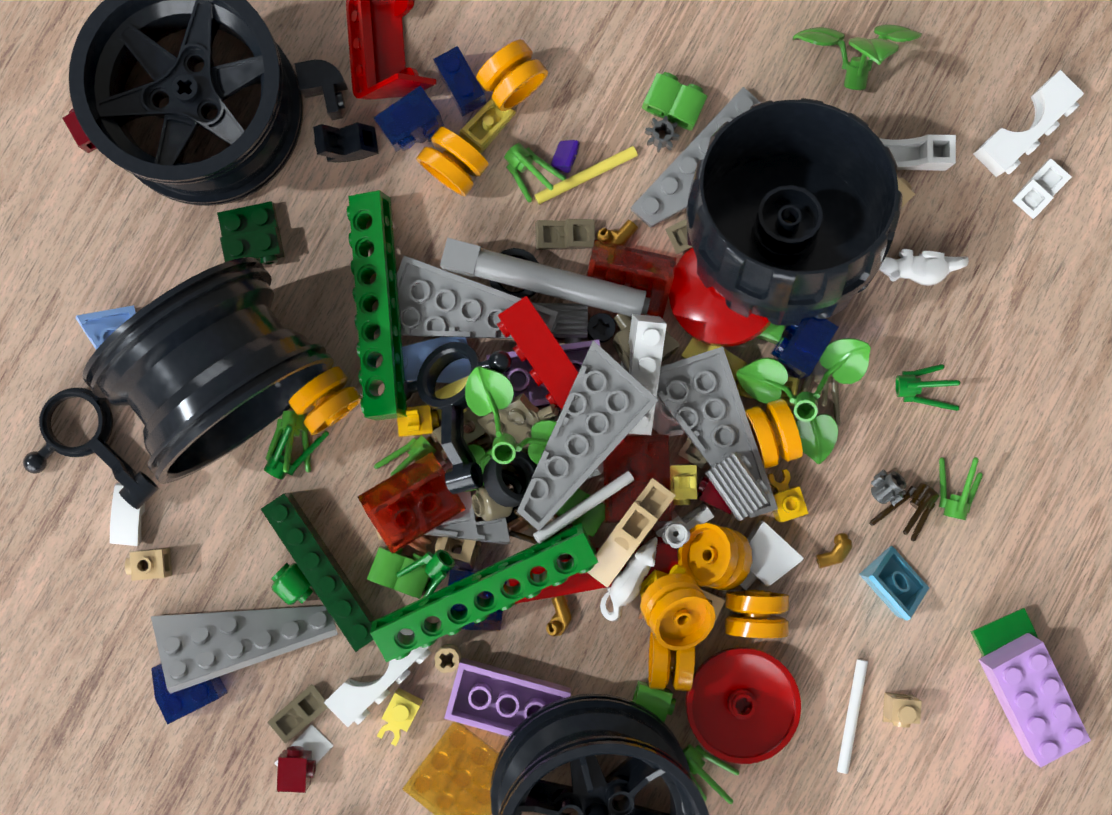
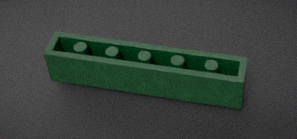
M283 493L261 508V511L353 650L357 652L374 639L370 632L375 618L292 493Z

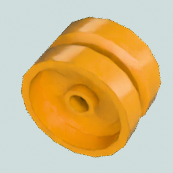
M521 39L511 42L495 53L482 66L476 76L477 82L484 91H493L492 101L500 111L509 110L521 103L544 82L548 75V70L540 60H531L533 52L527 43Z
M441 126L431 137L436 149L424 147L416 157V160L438 181L457 194L466 197L474 186L472 178L468 174L481 176L489 166V163L468 142Z
M339 366L333 367L311 380L288 401L297 415L309 413L305 417L304 425L312 435L324 431L343 419L359 405L361 398H363L355 387L342 389L348 377Z
M783 398L769 402L766 407V413L759 406L745 410L764 469L778 465L779 454L787 462L803 456L801 438L795 419Z
M710 523L698 524L689 530V541L684 543L678 550V565L685 567L687 570L684 574L692 577L699 586L718 590L734 589L743 583L750 573L753 561L752 548L747 538L737 530Z
M677 573L658 578L648 586L641 599L640 609L642 616L651 628L656 640L664 648L686 650L696 646L708 636L714 626L716 618L714 607L696 581L688 575Z
M766 590L726 592L725 607L730 611L743 613L730 615L725 618L726 634L749 638H783L789 636V621L783 617L771 615L781 614L789 610L788 594Z
M650 631L648 656L649 688L664 690L668 685L671 672L672 685L675 690L690 691L695 669V646L686 650H670L664 648L656 640L652 631Z

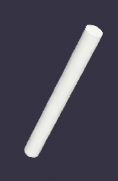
M629 471L625 472L544 526L540 531L533 534L534 538L539 544L633 482L634 477Z
M861 659L856 661L837 771L844 774L849 772L868 661Z

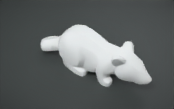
M902 249L899 252L901 258L893 259L886 257L880 267V271L887 275L892 282L903 278L910 279L921 285L930 286L941 282L950 272L967 266L969 260L966 256L948 257L945 256V253L922 251V254H919V256H913V250Z
M657 537L651 538L634 555L632 554L624 570L618 573L611 587L607 588L608 592L602 597L600 604L601 613L607 620L612 622L618 621L623 614V606L630 604L641 591L644 577L647 576L650 568L655 565ZM609 595L613 603V612H608L605 605Z

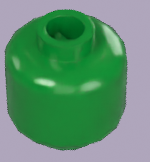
M286 563L271 578L273 581L271 586L273 592L288 605L294 604L297 600L302 604L314 592L296 563L291 565Z

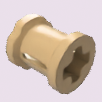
M446 644L439 648L435 655V667L442 673L455 671L462 657L459 648L453 644ZM452 653L454 655L452 659L454 664L450 661L447 664L443 663V654L448 655Z

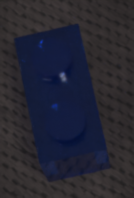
M458 46L433 59L435 68L462 117L486 104L485 93Z

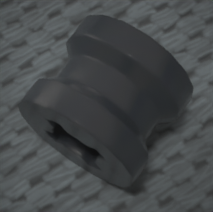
M605 313L593 315L587 326L589 337L592 340H599L600 343L607 342L612 338L615 332L613 318Z

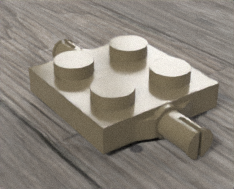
M522 393L514 397L508 407L498 409L502 433L512 435L516 443H520L525 438H532L531 428L533 424L557 416L559 414L558 408H555V404H551L540 410ZM493 411L488 415L477 418V422L488 434L477 439V445L484 449L493 445L496 437ZM530 443L522 447L521 451L528 454V446Z

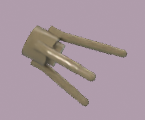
M815 358L814 365L808 366L807 376L800 393L807 392L813 377H815L814 382L820 383L825 372L828 371V369L821 365L820 358ZM831 374L822 390L821 404L822 406L827 405L829 384H831L834 419L839 427L838 382Z

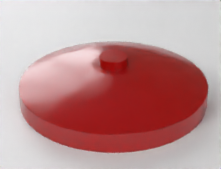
M693 247L679 260L671 276L669 300L676 320L690 336L708 345L730 347L756 338L771 324L766 317L755 314L744 317L727 307L725 298L713 286L706 288L697 275V258Z
M735 647L712 655L696 670L693 675L692 688L686 694V714L695 737L707 751L727 762L752 764L773 757L790 742L800 721L801 698L795 679L779 660L759 649Z

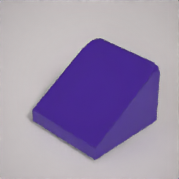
M560 141L553 156L551 166L565 173L571 172L579 151V141Z

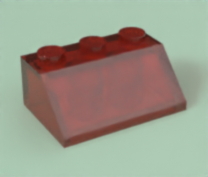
M594 240L587 276L646 291V297L650 298L647 314L659 316L663 319L674 279L677 258Z
M669 435L626 436L624 442L618 445L603 461L604 486L627 471L634 477L633 482L605 500V523H619L652 478L671 491ZM671 503L658 521L672 520Z
M432 452L357 496L369 519L392 554L466 509L459 495L452 494L448 490L445 482V471Z

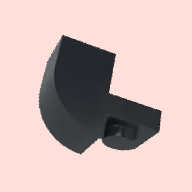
M319 59L294 63L299 89L303 96L309 98L324 95L327 113L331 120L342 119L341 109H345V102L342 92L338 91L348 90V87L340 71L333 64Z
M356 122L343 128L324 124L313 127L317 155L326 156L327 162H350L379 154L374 126Z

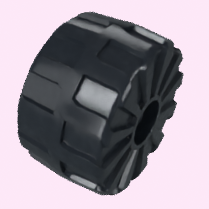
M801 98V100H781L775 102L770 100L751 106L750 110L740 114L730 122H725L711 136L704 159L697 163L689 190L686 214L687 243L694 249L697 258V275L706 288L713 286L725 298L728 308L744 317H749L751 314L766 317L769 322L775 325H799L801 320L805 318L825 319L841 312L848 306L856 293L863 291L870 284L882 266L891 247L901 213L903 196L898 190L897 163L893 154L861 118L853 113H847L834 106L824 104L823 101Z

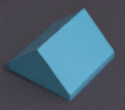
M893 546L887 548L859 574L897 617L906 621L912 618L929 589L928 585Z

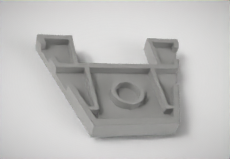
M493 445L485 448L484 450L486 452L490 449L492 450ZM450 460L442 461L412 478L422 534L497 544H511L506 517L493 521L477 522L472 506L471 491L452 494L448 490L445 482V472L447 469L453 468Z

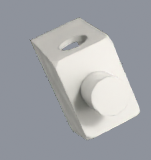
M759 521L747 538L752 548L753 561L750 573L740 586L747 590L758 579L763 585L768 587L799 564L804 558L764 521Z

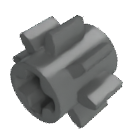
M667 116L661 121L653 118L651 122L653 128L645 129V134L651 135V138L647 141V146L653 144L657 147L658 153L664 147L672 150L673 144L671 140L677 141L680 137L679 134L674 133L678 125L677 122L671 124L667 121ZM660 130L665 131L666 136L664 139L659 138Z
M883 469L871 481L873 485L871 493L881 504H886L890 501L895 506L904 499L903 495L907 493L904 490L907 486L906 481L896 471L887 474Z

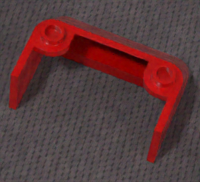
M346 0L352 92L356 98L372 100L410 97L437 84L434 78L419 76L415 68H406L402 17L410 12L415 0Z

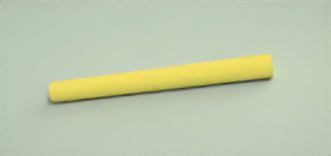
M634 146L621 151L553 185V190L547 188L535 194V199L540 205L637 157V151Z

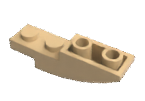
M652 478L597 552L599 563L595 564L587 573L608 588L676 495Z

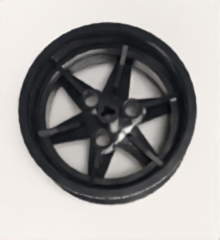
M104 0L90 14L76 38L69 64V91L78 122L89 140L103 155L119 167L133 174L143 184L158 194L180 203L196 206L232 203L246 198L266 186L279 174L292 156L303 122V99L297 75L287 56L275 42L269 28L247 0ZM186 29L178 57H175L157 44L162 38ZM222 30L242 41L248 46L255 57L214 67L212 45L217 31ZM139 61L154 82L123 92L133 67ZM204 62V67L201 71L193 72L197 63ZM261 83L259 107L247 129L244 130L223 101L245 87ZM169 97L167 106L159 108L160 101ZM212 109H218L217 116L208 120L207 114ZM144 116L164 118L156 157L147 154L137 145L127 128V123ZM199 125L230 144L225 150L211 158L200 162L183 163L185 149Z
M243 257L221 263L165 292L117 328L97 348L84 367L83 380L91 387L92 392L97 397L107 398L113 405L131 406L145 425L143 429L146 450L151 456L148 468L151 472L155 473L156 479L162 484L185 478L241 446L280 417L283 411H288L292 408L288 402L291 397L311 380L331 369L334 364L333 358L330 354L326 353V349L322 344H311L304 335L292 329H284L270 310L274 299V292L270 288L272 278L257 258Z
M580 694L566 697L547 704L529 715L513 730L497 756L491 777L490 798L492 815H522V812H537L545 815H709L699 788L691 777L684 752L669 727L644 706L631 700L608 694ZM615 754L629 757L609 775L604 777L596 755ZM570 762L572 786L540 780L557 767ZM659 776L663 778L669 787V814L638 806L634 803L635 795L650 781ZM617 795H625L621 800H613ZM567 808L575 809L571 813H563Z

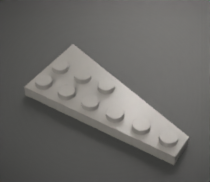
M743 87L632 205L630 210L651 228L687 208L689 190L697 163L704 159L711 136L725 122L732 121L740 114L750 110L751 106L761 102Z
M403 256L397 272L401 336L513 339L511 335L505 338L497 326V323L501 321L498 315L521 300V298ZM532 303L553 334L560 313ZM380 328L376 330V335H380Z
M594 340L590 345L517 510L538 531L544 527L658 402V399Z
M723 346L662 366L657 396L711 468L732 453H737L738 456L743 454L753 467L749 471L755 480L760 478L768 488L769 493L766 496L769 502L755 510L748 517L753 518L777 510L778 507Z
M325 606L151 616L165 682L170 694L338 635L334 620Z

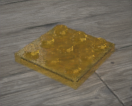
M453 721L405 783L402 790L434 815H491V777L499 752L463 724Z

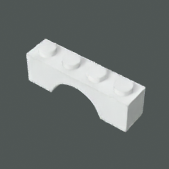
M1061 70L1058 71L1031 96L1035 108V117L1029 130L1012 132L1001 128L983 143L973 155L996 177L1004 172L1010 174L1021 164L1018 160L1021 155L1032 153L1041 144L1038 139L1043 134L1046 136L1050 135L1060 125L1057 120L1063 114L1066 117L1069 116L1079 106L1076 101L1084 93Z
M927 134L922 137L901 140L879 138L884 146H887L893 154L897 163V170L946 171L956 163V135Z
M632 314L629 334V373L657 398L667 323L659 316ZM655 405L628 434H652Z
M402 629L400 631L404 635L414 633L410 629ZM418 647L401 660L393 659L389 661L386 673L375 681L358 682L348 678L324 702L325 705L347 727L353 722L357 725L360 724L370 714L367 708L374 701L379 705L391 693L387 688L394 681L399 685L411 673L408 668L415 661L420 664L430 655L429 647Z

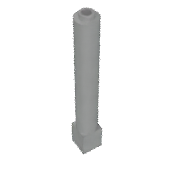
M447 238L440 263L443 270L474 278L476 276L632 317V314L646 315L650 303V298L646 297V291L489 251L482 249L481 246Z

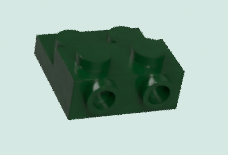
M272 201L217 212L222 235L220 241L225 262L243 257H254L259 259L262 265L277 263V258L285 257L275 206Z

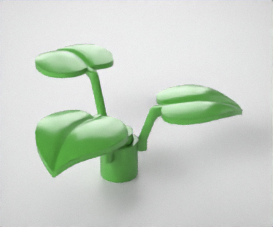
M885 24L874 28V33L880 35L878 38L856 37L849 40V45L862 53L861 57H852L851 62H848L846 46L843 40L845 35L837 30L824 27L809 28L795 34L793 40L799 38L821 46L838 45L842 54V69L846 70L844 86L852 90H864L867 86L868 74L871 71L873 61L880 65L888 56L898 51L899 45L892 41L906 42L921 37L922 33L899 25Z
M843 338L829 343L820 355V363L828 371L825 372L814 393L801 392L794 396L789 387L784 385L788 380L786 367L774 358L757 359L740 368L736 375L742 388L759 402L768 404L780 399L782 390L786 392L790 398L789 401L794 404V414L797 418L795 422L801 438L803 453L808 455L817 464H821L829 456L836 444L838 426L831 415L825 413L817 415L820 394L831 374L837 382L842 384H852L859 381L867 372L871 346L867 342L855 338Z
M478 366L472 370L467 379L465 387L466 402L471 411L478 416H485L493 411L496 437L493 441L492 450L490 449L487 452L479 445H468L476 463L479 464L484 473V468L491 458L500 464H508L514 460L516 451L520 452L522 447L530 443L528 446L529 457L538 465L557 421L541 420L536 422L531 428L532 438H525L520 443H516L512 435L502 433L498 409H504L512 402L514 396L512 383L502 373Z

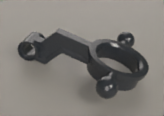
M450 342L435 349L425 359L416 381L409 382L405 380L404 382L406 401L411 398L413 393L418 392L420 398L426 404L442 410L441 446L453 465V468H449L445 472V482L452 494L481 488L484 482L483 472L464 440V409L469 407L465 398L466 385L456 395L446 399H439L435 395L437 379L450 363L462 358L469 359L471 372L475 367L482 366L505 373L512 364L510 355L505 351H495L488 360L480 361L476 351L469 345L462 342Z
M69 388L52 396L43 406L39 417L40 431L46 444L39 451L30 452L24 457L23 466L25 470L33 474L42 472L47 466V458L54 451L64 456L77 458L96 453L112 469L115 479L123 486L119 491L120 496L129 505L138 510L159 488L143 472L139 471L136 474V471L106 443L113 428V416L106 402L107 398H99L91 390L85 388ZM70 398H83L89 401L98 414V428L95 435L87 443L77 447H69L58 441L51 427V419L55 409L63 401Z

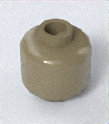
M484 485L481 488H477L472 496V506L475 514L478 517L481 516L485 521L509 517L513 511V507H504L497 504L489 496Z

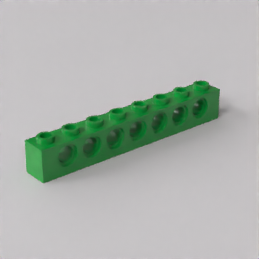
M377 190L348 196L349 206H347V217L351 226V233H349L348 239L353 253V260H351L350 266L355 281L352 294L357 308L354 322L359 336L356 349L361 364L358 377L363 391L360 405L364 418L375 421L407 417L391 198L382 191ZM372 219L371 226L366 229L368 221ZM374 246V252L368 256V251ZM376 273L375 281L370 284L371 276ZM378 300V307L372 312V306ZM380 328L379 337L374 339L375 331ZM382 355V364L377 367L376 361ZM384 383V392L379 396L378 388Z
M582 523L546 539L540 544L533 545L373 621L370 634L386 662L393 659L401 660L418 647H429L438 638L446 634L449 636L454 635L469 623L482 622L488 618L489 614L499 609L500 611L507 610L520 599L525 597L533 598L542 589L550 585L558 586L564 583L571 575L590 571L595 564L599 563L596 551ZM564 553L572 556L566 562H561L557 559ZM536 566L545 568V571L541 574L531 572L532 568ZM516 579L519 583L515 586H507L505 581ZM483 591H488L493 594L490 598L483 599L478 596V594ZM463 604L466 606V609L457 611L452 606ZM430 616H436L440 619V621L437 623H430L426 620V618ZM402 629H410L414 633L404 635L400 631Z

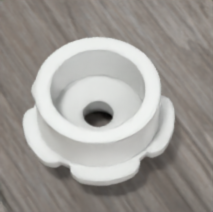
M671 520L663 527L662 539L666 544H670L672 548H680L690 539V531L687 530L688 526L681 520L676 522ZM677 531L679 534L674 536L673 533Z

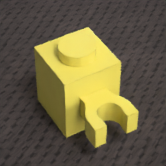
M697 465L666 466V488L676 495L673 499V505H690V499H697Z
M398 688L382 717L388 723L381 727L377 737L382 739L385 731L390 730L395 735L391 744L396 746L401 737V729L406 732L408 731L424 700Z

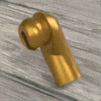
M628 219L619 230L600 229L597 233V239L600 245L604 247H622L637 231L638 227Z
M839 533L834 537L835 546L832 551L816 555V561L820 569L842 563L852 549V540L849 539L847 534Z
M565 595L551 598L556 612L546 625V631L553 637L562 635L572 620Z

